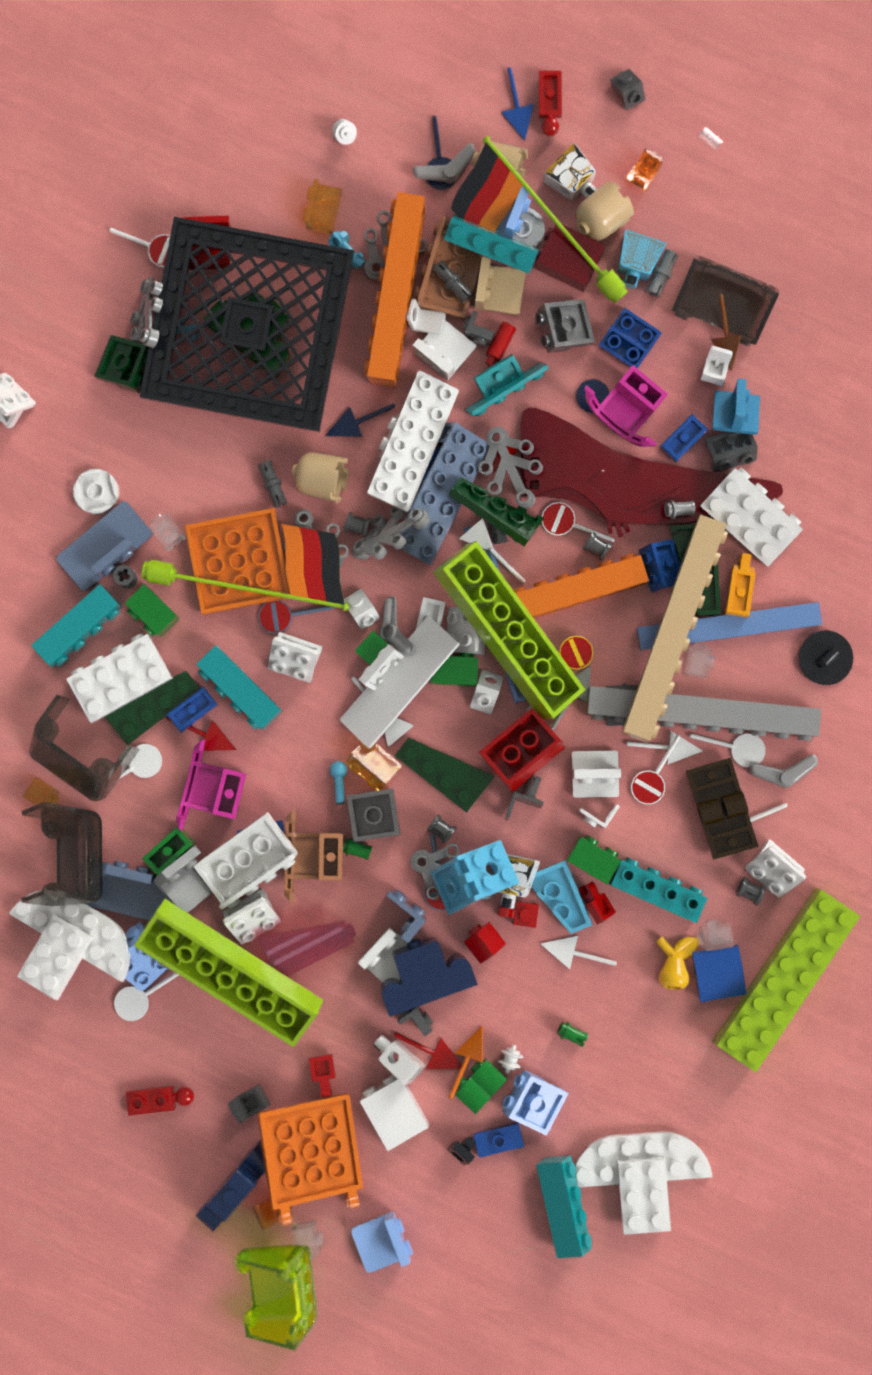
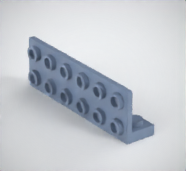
M446 422L437 443L441 446V449L405 520L408 519L410 512L419 508L423 509L430 516L429 523L419 530L415 529L412 525L398 533L406 539V543L401 550L427 565L432 564L462 505L449 496V492L460 477L473 483L479 471L478 466L484 461L489 449V445L485 440L456 422Z

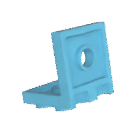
M501 840L456 856L430 872L448 915L480 899L519 884ZM486 864L493 868V875L486 871Z

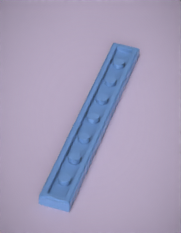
M819 602L751 611L748 618L722 615L697 619L694 630H689L687 638L690 639L689 644L820 626L822 625ZM660 624L637 627L640 651L652 648Z

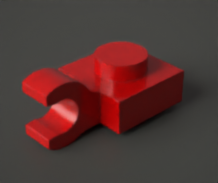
M593 881L578 889L581 897L589 901L586 907L597 925L616 913L606 894H599L597 886Z
M515 901L514 909L498 906L497 915L513 918V925L536 928L539 904Z
M333 1054L310 1057L309 1064L312 1082H320L322 1097L331 1096L332 1089L329 1079L336 1078Z

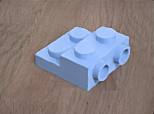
M523 1070L522 1074H518L513 1081L515 1088L511 1095L505 1096L502 1102V1107L504 1108L502 1112L508 1118L547 1135L569 1093L546 1082L543 1078Z

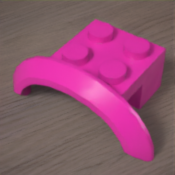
M632 365L601 404L597 401L595 392L587 385L585 386L584 392L588 406L607 427L626 441L639 447H653L657 444L650 437L636 435V432L668 394L639 369Z
M201 740L194 746L183 797L175 820L180 830L184 828L189 808L235 819L247 773L202 763L205 740Z

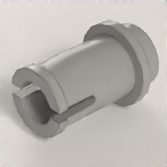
M670 500L669 503H665V515L671 519H674L676 516H692L695 514L694 501L674 502V500Z

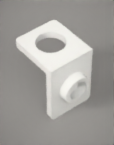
M412 299L407 314V321L412 331L440 335L446 314L444 312L420 309L416 299Z
M482 670L470 708L492 714L504 677ZM485 678H493L497 683H489Z
M615 804L603 822L582 808H579L578 811L585 816L584 821L593 827H596L598 824L602 828H606L620 806Z

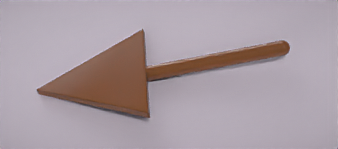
M720 293L719 302L725 337L713 338L711 340L716 347L733 352L728 365L732 371L742 335L729 336L724 297Z

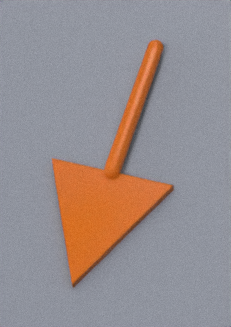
M483 1026L455 1052V1054L465 1057V1060L450 1091L449 1099L453 1098L469 1060L472 1059L483 1063Z

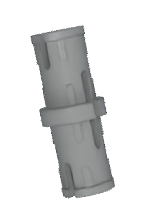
M669 249L665 250L659 266L655 267L654 276L647 289V293L660 297L667 279L669 280L672 275V268L679 256L677 253Z

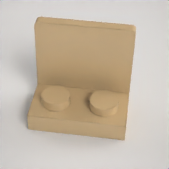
M482 257L475 309L519 315L526 272L518 269L491 266V258Z

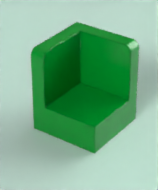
M372 631L355 649V652L370 666L378 657L379 652L386 648L388 644Z

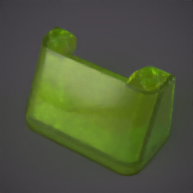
M301 1244L245 1248L237 1254L235 1266L239 1273L246 1274L249 1271L253 1306L245 1313L243 1318L246 1337L295 1351L313 1328L317 1319V1303L310 1248Z

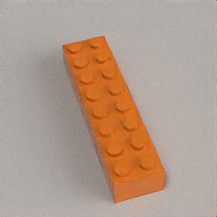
M397 192L396 199L391 201L390 213H392L391 219L393 221L388 222L386 235L388 236L389 245H384L383 259L385 268L381 267L379 275L380 287L382 288L381 291L377 290L375 300L378 313H373L372 327L374 336H370L368 342V350L371 356L370 359H366L364 373H366L370 384L397 388L408 322L407 314L411 304L426 212L425 196Z

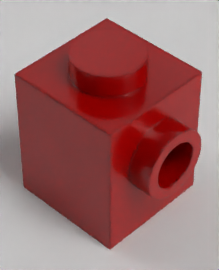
M490 922L482 927L480 924L474 926L468 931L470 936L463 941L480 964L494 956L506 945Z

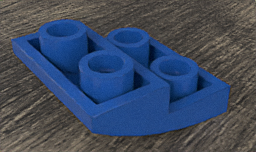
M624 307L599 346L628 366L634 365L638 369L662 332Z
M738 945L692 952L694 974L697 980L700 1002L746 995L745 979Z

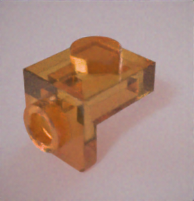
M645 148L626 179L641 189L646 190L656 177L664 159Z
M269 1198L252 1208L262 1230H266L278 1222V1209H271ZM289 1206V1207H290L291 1217H292V1216H293V1214H292V1212H291L292 1206Z

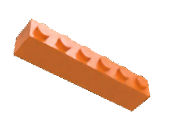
M634 553L622 556L619 562L613 563L612 560L600 563L599 568L593 570L590 567H585L577 570L578 574L569 577L568 573L555 577L556 581L547 583L546 580L534 583V588L525 590V587H520L513 591L532 617L537 618L645 585L649 582L641 555L634 556Z

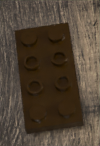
M731 758L686 770L713 860L759 847L748 814L747 802L741 791Z

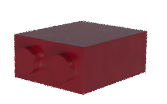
M555 224L554 228H549L544 240L547 242L544 248L539 247L535 260L537 261L535 269L584 292L595 270ZM564 226L594 263L598 265L606 245Z

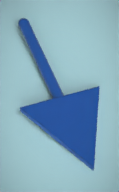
M508 67L507 71L515 109L501 113L525 141L534 104L523 107L519 106L512 68Z

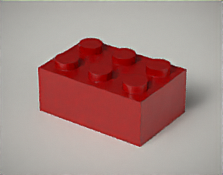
M531 708L480 750L479 753L513 793L564 750L565 747L562 740L538 713Z

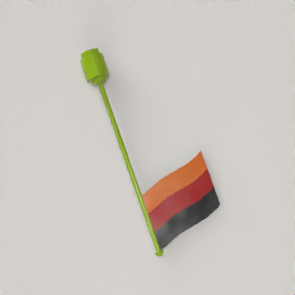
M485 136L483 138L485 145L477 163L458 189L452 202L451 209L459 218L495 232L513 207L523 186L598 273L596 287L608 301L611 300L615 304L628 292L625 288V283L613 269L609 272L606 269L604 271L599 269L489 140L491 137Z
M281 524L285 537L286 575L290 594L177 574L174 564L150 560L145 561L142 567V579L155 584L170 586L171 582H175L176 578L341 608L343 611H347L349 608L348 603L345 602L344 604L340 584V551L336 535L329 532Z

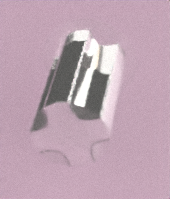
M706 127L697 137L713 152L723 142Z

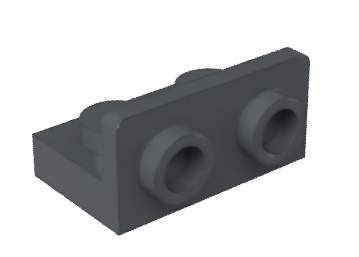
M725 432L705 438V445L712 460L713 472L727 470L739 465H747L757 460L758 446L752 434Z

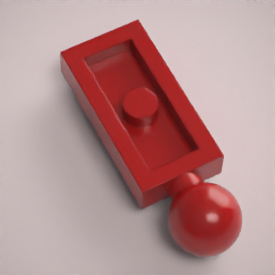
M539 71V118H546L542 123L543 133L546 136H554L559 131V123L555 118L562 117V71Z
M173 1085L125 1092L128 1116L174 1111L176 1109V1102L181 1106H188L194 1100V1092L190 1088L182 1087L174 1093Z

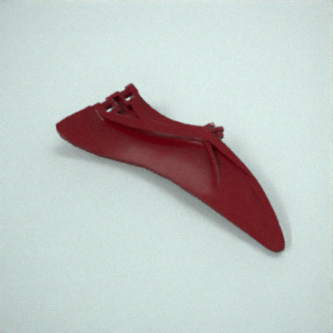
M527 408L522 413L521 441L529 440L534 445V450L529 455L521 452V458L529 461L539 460L543 465V470L538 475H534L529 470L521 468L522 482L525 488L535 495V498H556L581 505L606 521L608 534H613L612 526H615L619 538L624 537L620 526H623L626 533L631 532L628 524L670 525L694 523L700 514L714 519L700 505L728 474L643 460L610 449L575 425L547 411ZM525 444L523 451H527L530 448V444ZM533 466L532 470H538L539 466ZM755 478L748 479L754 485L757 483L762 485L768 491L765 495L771 501L774 498L777 499L783 493L782 485L777 482ZM532 482H539V489H532ZM524 494L521 498H528V495ZM670 500H674V502L694 501L695 514L692 516H676L674 519L666 517L664 506Z

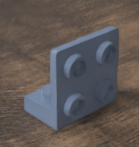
M390 889L386 896L414 917V920L409 917L401 928V931H403L401 938L409 943L425 923L427 917L424 914L426 911L416 903L411 906L405 901L407 896L398 889L395 891Z

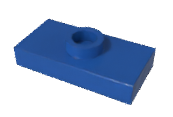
M691 414L660 445V448L676 463L708 431V428Z
M203 686L170 711L167 716L182 733L218 704Z
M519 1122L473 1133L479 1158L524 1147Z

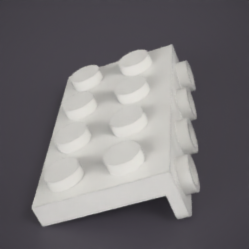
M733 467L731 472L700 506L715 520L726 523L725 529L768 567L803 530L799 526L801 521L794 514L791 513L788 516L783 512L782 509L785 506L776 498L771 501L765 495L768 491L759 483L756 485L752 484L748 480L751 476L742 467L739 470Z
M138 634L131 639L132 643L126 646L121 644L111 650L112 654L105 658L103 655L93 659L91 661L92 665L87 668L79 667L71 672L72 676L67 678V681L90 723L100 720L173 679L155 647L151 635Z
M267 812L197 862L193 867L220 901V909L223 910L225 907L231 909L241 901L239 898L246 893L249 896L259 888L257 886L262 881L268 883L277 876L275 872L280 868L286 870L295 863L294 858L298 852Z

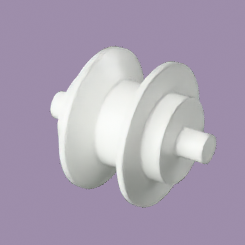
M340 119L334 123L332 135L335 140L347 145L355 140L357 130L350 121Z
M512 1045L511 1048H506V1050H501L504 1054V1059L498 1060V1062L502 1064L503 1068H506V1073H510V1070L521 1068L517 1061L524 1056L519 1054L520 1051L516 1050V1045Z

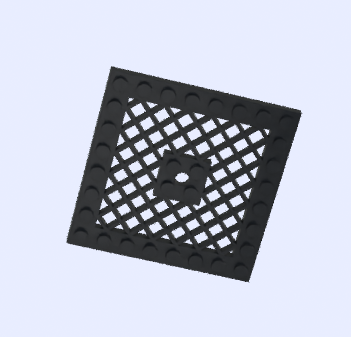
M174 217L161 282L163 288L158 297L163 299V305L161 310L155 313L153 329L159 331V339L154 348L149 347L140 398L320 432L355 253L354 250ZM208 249L219 250L220 252L212 256ZM205 250L210 259L199 266L194 257ZM230 253L240 254L243 256L235 261ZM228 255L232 263L222 270L216 261ZM253 257L266 260L257 265ZM250 259L254 268L244 274L239 265ZM192 260L197 268H195L193 271L189 273L190 263ZM275 261L288 264L280 269ZM272 263L277 272L266 278L261 270ZM214 264L219 272L208 279L203 270ZM297 265L309 267L310 269L302 273ZM294 267L300 276L288 282L284 273ZM236 268L241 277L230 283L226 274ZM320 270H325V271H326V276H325V277H324V275L322 274V272H321ZM259 272L264 281L253 288L248 278ZM317 272L322 280L311 286L306 278ZM201 273L205 282L195 288L190 279ZM281 276L286 285L275 291L270 283ZM223 277L228 286L217 293L212 284ZM303 280L308 290L298 296L293 287ZM245 281L251 290L239 296L234 288ZM188 283L192 291L184 296L186 284ZM209 286L215 295L203 301L199 293ZM268 286L273 294L262 301L257 292ZM323 286L322 297L320 300L315 291ZM290 289L295 299L284 305L279 296ZM232 290L236 298L228 297L226 306L221 297ZM312 294L318 303L307 309L302 300ZM196 295L201 304L190 310L185 302ZM255 295L259 303L247 301L246 299ZM275 299L282 306L276 312H274V306L269 305ZM219 300L224 308L213 315L208 306ZM299 303L304 312L293 318L288 310ZM183 305L188 313L180 318ZM205 309L210 318L199 324L194 315ZM319 309L316 323L311 313ZM286 312L291 321L280 328L275 318ZM225 314L223 327H221L217 319ZM308 316L313 326L303 332L297 323ZM192 318L197 327L186 333L181 324ZM245 319L253 321V327L248 331L241 329V323ZM214 322L219 331L208 337L204 328ZM273 322L278 330L269 335L271 323ZM295 326L300 334L289 341L284 332ZM179 328L180 331L183 333V336L176 340L177 330ZM201 331L206 340L195 346L190 338ZM315 331L313 344L311 345L306 336ZM282 335L286 344L276 350L270 341ZM221 337L220 343L226 346L218 351L212 342ZM304 339L309 348L298 354L293 345ZM187 340L193 349L182 356L177 347ZM268 343L273 353L262 359L257 351L266 352ZM210 344L215 353L204 360L199 351ZM235 347L245 348L249 350L240 355ZM290 348L296 357L285 364L280 354ZM232 349L237 358L226 364L221 355ZM173 351H175L179 358L171 363ZM255 353L260 362L249 369L244 359ZM197 354L201 363L191 369L186 360ZM308 354H310L309 364L307 368L302 359ZM277 357L282 366L272 373L266 364ZM219 358L224 367L213 373L208 364ZM299 361L305 370L294 377L288 368ZM241 362L247 371L236 378L231 368ZM183 363L188 372L178 378L172 369ZM264 366L269 375L258 382L253 373ZM205 367L211 376L200 383L195 373ZM286 370L291 380L280 386L275 377ZM228 371L233 380L222 386L217 378ZM169 372H170V374L172 375V377L174 378V380L168 379V377H169ZM250 375L255 385L245 391L239 382ZM192 376L197 384L186 383L183 381ZM306 376L303 390L297 381ZM214 380L220 389L207 387L206 385ZM273 380L278 389L267 395L262 386ZM237 384L242 393L228 390ZM295 384L301 393L290 400L284 390ZM259 389L264 397L250 394ZM282 393L287 402L273 398ZM302 398L301 404L295 403Z

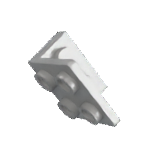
M196 846L164 869L153 880L171 903L187 913L213 893L193 867L197 863L195 858L201 853Z

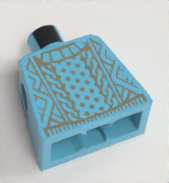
M627 229L625 230L618 265V272L626 275L624 279L625 287L636 289L639 279L643 281L649 280L664 252L666 242Z

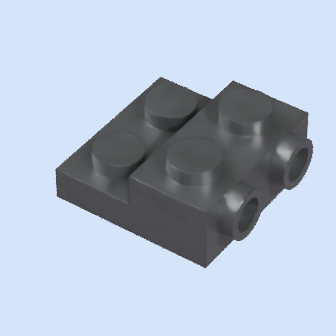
M584 299L544 303L537 310L535 321L538 326H541L543 333L540 339L541 345L544 348L546 347L547 353L568 351L570 348L589 346L595 342Z

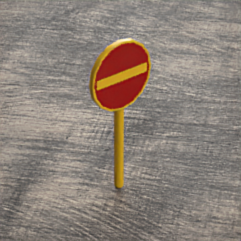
M577 635L565 639L559 650V654L570 669L575 670L589 665L594 653L589 640Z

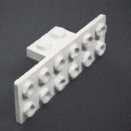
M422 371L417 372L401 412L395 417H391L387 425L389 433L387 437L384 436L378 446V449L381 450L378 457L381 459L367 490L368 495L404 512L410 510L459 390Z
M429 616L426 617L408 639L415 647L412 653L406 655L389 644L379 652L375 661L363 671V675L359 678L367 688L340 718V721L367 748H371L459 646V642Z

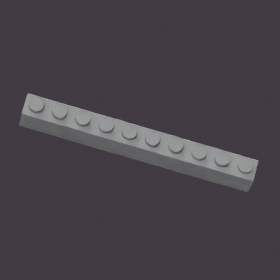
M590 686L586 715H591V720L605 721V717H613L614 722L625 723L636 691ZM671 694L666 695L664 701L667 704L664 716H659L657 721L660 722L661 727L674 728V724H683V729L697 730V726L706 727V731L720 732V728L729 729L731 734H743L744 730L752 731V736L766 737V733H774L775 738L789 739V735L798 736V740L812 741V737H819L821 709Z

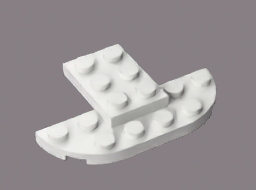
M53 889L40 890L25 896L10 911V915L42 934L17 975L23 981L54 1000H58L83 958L117 980L124 982L130 965L127 937L122 928L108 916L68 893Z
M668 1131L605 1136L589 1144L575 1162V1176L579 1187L619 1184L624 1235L671 1231L667 1181L712 1177L710 1164L702 1150L689 1138Z

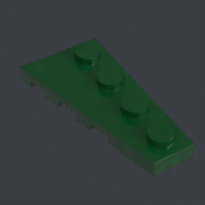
M408 738L394 755L465 812H468L495 777L411 738Z

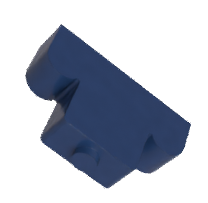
M430 937L422 941L420 939L411 940L409 943H406L407 946L393 951L392 955L400 975V980L388 978L381 984L380 990L388 1015L391 1017L478 984L472 966L465 956L454 954L445 963L438 941L435 937Z
M261 1139L196 1213L195 1216L212 1232L222 1221H226L256 1186L259 1178L265 1173Z

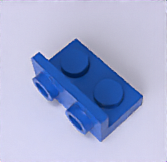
M673 539L652 543L639 549L649 579L648 585L651 592L673 587L681 566Z

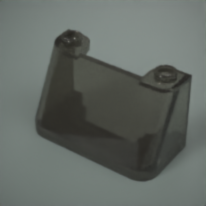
M695 255L672 308L675 316L683 320H687L688 317H695L723 329L719 294L722 293L728 331L735 335H742L741 344L750 346V344L756 345L779 296V289L708 258Z

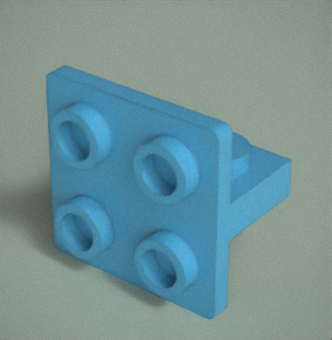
M737 378L733 392L715 391L713 430L752 435L758 434L760 396L751 395L750 389H746L747 379Z

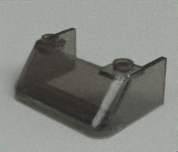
M57 694L35 725L29 746V754L32 759L88 799L101 801L107 797L140 749L136 746L128 745L115 763L107 758H98L87 768L52 743L59 732L56 720L70 701L68 697Z
M42 802L23 810L22 816L41 819V828L45 836L57 839V883H48L42 888V891L22 897L21 903L53 907L87 904L98 901L103 894L102 820L95 811L49 802Z

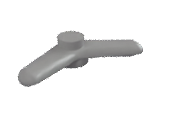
M473 144L466 145L447 165L415 166L413 174L418 179L452 184L457 181L459 175L473 158L476 152Z
M391 596L384 602L383 624L380 630V637L404 654L409 655L414 651L415 647L397 628L396 598Z
M812 754L787 769H777L752 763L749 766L750 774L782 788H789L818 765V759L816 755Z

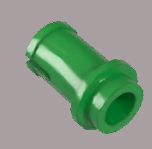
M353 838L350 840L345 839L343 852L346 853V856L350 854L366 860L369 859L372 849L371 845L352 841Z
M562 1022L557 1031L560 1039L563 1040L565 1038L578 1044L580 1047L585 1045L583 1041L586 1042L588 1038V1033L571 1026L570 1022Z

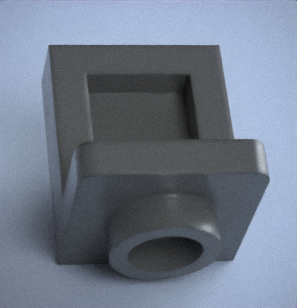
M630 69L610 79L611 87L622 97L626 110L645 101L643 83Z
M473 311L471 317H466L463 329L466 330L465 336L473 340L472 342L478 346H490L494 339V332L475 325L478 312Z
M419 1007L399 1013L400 1017L397 1022L400 1025L412 1017L424 1036L433 1031L431 1026L434 1023L426 1011L422 1013Z
M260 1084L239 1094L228 1105L233 1116L240 1124L250 1116L266 1109L271 1103Z

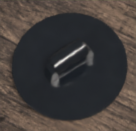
M829 630L818 631L810 635L803 642L799 652L800 667L806 677L817 684H836L849 674L853 665V651L849 642L839 633Z

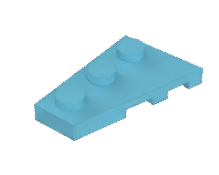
M566 860L536 872L531 887L571 934L593 925Z

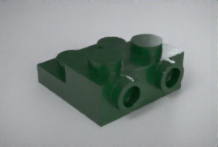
M110 335L94 377L116 384L123 389L140 393L149 347L143 345V343Z

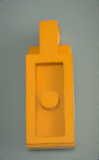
M742 553L739 558V564L733 565L725 610L726 615L748 618L750 615L756 572H754L755 568L750 567L752 554Z

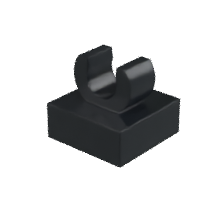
M468 1137L461 1143L458 1141L452 1142L446 1150L463 1165H468L475 1158L470 1150L476 1142Z

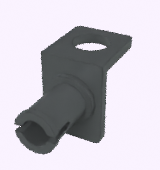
M533 775L525 782L522 793H513L504 820H509L515 800L537 808L543 806L544 802L535 798L541 782L540 777L536 776L532 785Z

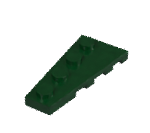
M461 477L448 494L458 503L463 504L477 516L482 517L496 529L501 530L524 547L544 519L539 515L533 517L527 514V509L520 506L516 509L506 504V499L500 496L492 497L488 495L486 489Z
M695 524L669 526L680 564L682 563ZM718 563L716 566L712 565L710 574L713 577L709 587H704L702 595L705 596L702 608H697V616L721 615Z
M188 671L173 676V679L110 713L105 718L123 741L129 745L166 717L170 711L198 691L200 687Z

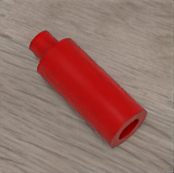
M507 322L501 323L486 352L488 359L485 364L491 367L496 362L501 361L516 331L513 325Z

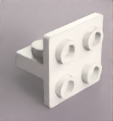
M1 373L0 421L7 428L15 426L22 412L34 407L36 402L7 373Z
M450 607L447 616V632L459 642V646L453 653L484 655L485 643L458 607Z
M279 632L278 636L272 640L268 669L310 683L323 646Z
M618 751L572 752V790L574 798L619 796L621 769H618Z
M770 839L764 843L756 858L745 866L747 872L778 898L785 895L806 878V875L803 874L805 869Z
M263 889L243 899L233 908L222 911L225 917L223 920L224 925L240 944L252 941L255 937L281 923L280 917L274 911Z

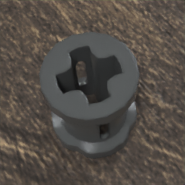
M349 512L344 532L352 531L362 534V537L366 538L371 525V518L364 519L354 516L352 512Z
M593 532L583 549L590 550L599 556V559L602 561L611 548L612 543H606Z
M120 565L113 572V579L123 588L133 587L137 583L138 577L136 572L127 565ZM122 574H128L130 578L127 580L121 578Z
M438 814L427 828V831H432L445 844L457 827H451Z
M744 877L740 881L735 895L738 897L743 896L758 906L765 894L766 887L763 885L759 887Z

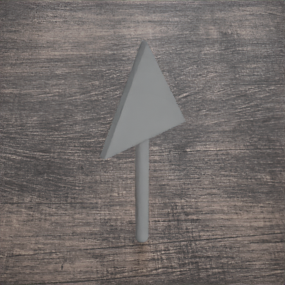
M591 666L575 675L586 689L578 698L588 703ZM568 706L557 715L556 719L552 723L550 728L553 731L559 723L562 716L564 715Z

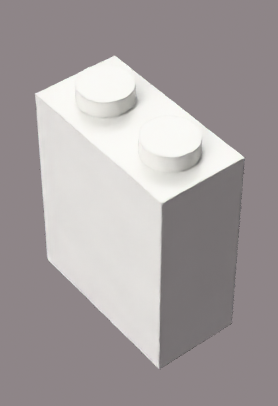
M393 1074L382 1081L383 1085L377 1088L371 1086L363 1091V1096L360 1099L362 1107L387 1151L429 1128V1122L408 1085H403Z

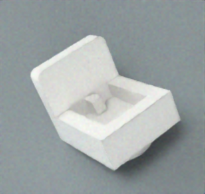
M711 346L705 360L701 380L723 386L733 352Z
M362 588L344 599V604L345 602L348 603V610L361 630L371 626L380 619L376 609Z

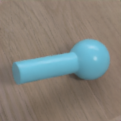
M342 761L333 762L329 768L330 775L334 778L337 805L345 804L344 777L348 769Z

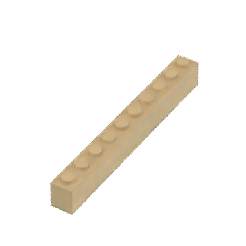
M701 514L696 520L621 734L646 743L650 742L651 738L655 739L660 726L656 724L659 716L663 717L666 711L667 704L664 703L666 695H671L675 685V682H672L674 673L678 674L683 662L679 660L681 652H686L690 639L687 638L689 630H694L698 619V617H695L697 608H702L705 596L702 595L704 587H709L713 577L710 574L712 565H717L720 553L717 552L719 544H724L728 532L724 531L726 523Z

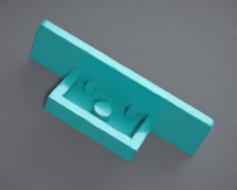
M510 354L473 377L483 398L465 409L466 413L471 416L482 415L487 411V407L493 403L499 404L506 399V395L522 390L528 381L541 378L544 375V371L549 369L547 364L539 362L525 372H522L514 355Z

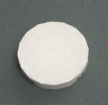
M529 208L527 213L523 212L521 219L524 221L519 233L515 232L513 239L537 248L542 243L545 226L541 215L534 209Z
M89 469L78 477L76 484L73 486V497L77 505L85 512L94 515L104 514L116 505L119 498V486L115 478L108 472L101 469Z

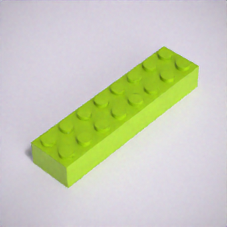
M478 541L466 544L432 572L520 692L543 720L554 719L586 690Z
M815 888L746 990V995L742 996L712 1042L745 1066L757 1072L861 916L822 889Z
M164 899L134 945L292 1047L297 1044L316 1018L324 1001L166 899Z

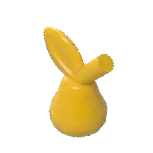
M662 936L656 943L667 955V959L659 973L660 985L667 989H684L689 983V975L684 960L691 957L692 952L696 951L698 939L695 937L682 938L672 948Z

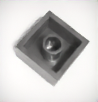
M393 788L347 796L354 842L401 834Z

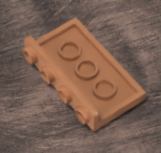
M442 216L440 222L436 221L433 235L436 238L434 243L429 244L427 256L430 259L428 265H423L421 278L424 279L422 286H417L414 299H417V303L422 309L444 312L447 316L465 321L472 297L469 300L466 299L467 302L462 304L460 299L451 290L445 288V283L432 269L436 264L440 265L439 262L443 260L454 274H458L461 277L460 280L471 292H474L480 272L481 259L484 256L444 240L450 222L447 221V217Z

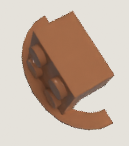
M292 810L286 817L285 836L297 850L298 854L294 858L295 863L284 872V896L291 904H294V879L342 881L343 833L295 832V810Z

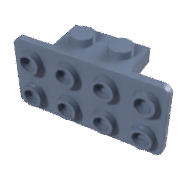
M123 501L57 555L56 559L79 588L87 591L104 576L106 577L113 573L117 565L127 561L134 554L135 550L152 537L153 533L126 501Z
M95 859L88 862L79 900L91 907L145 920H151L164 899H168L153 882L157 875L151 873L150 868L137 866V869L128 867V863L114 861V864Z

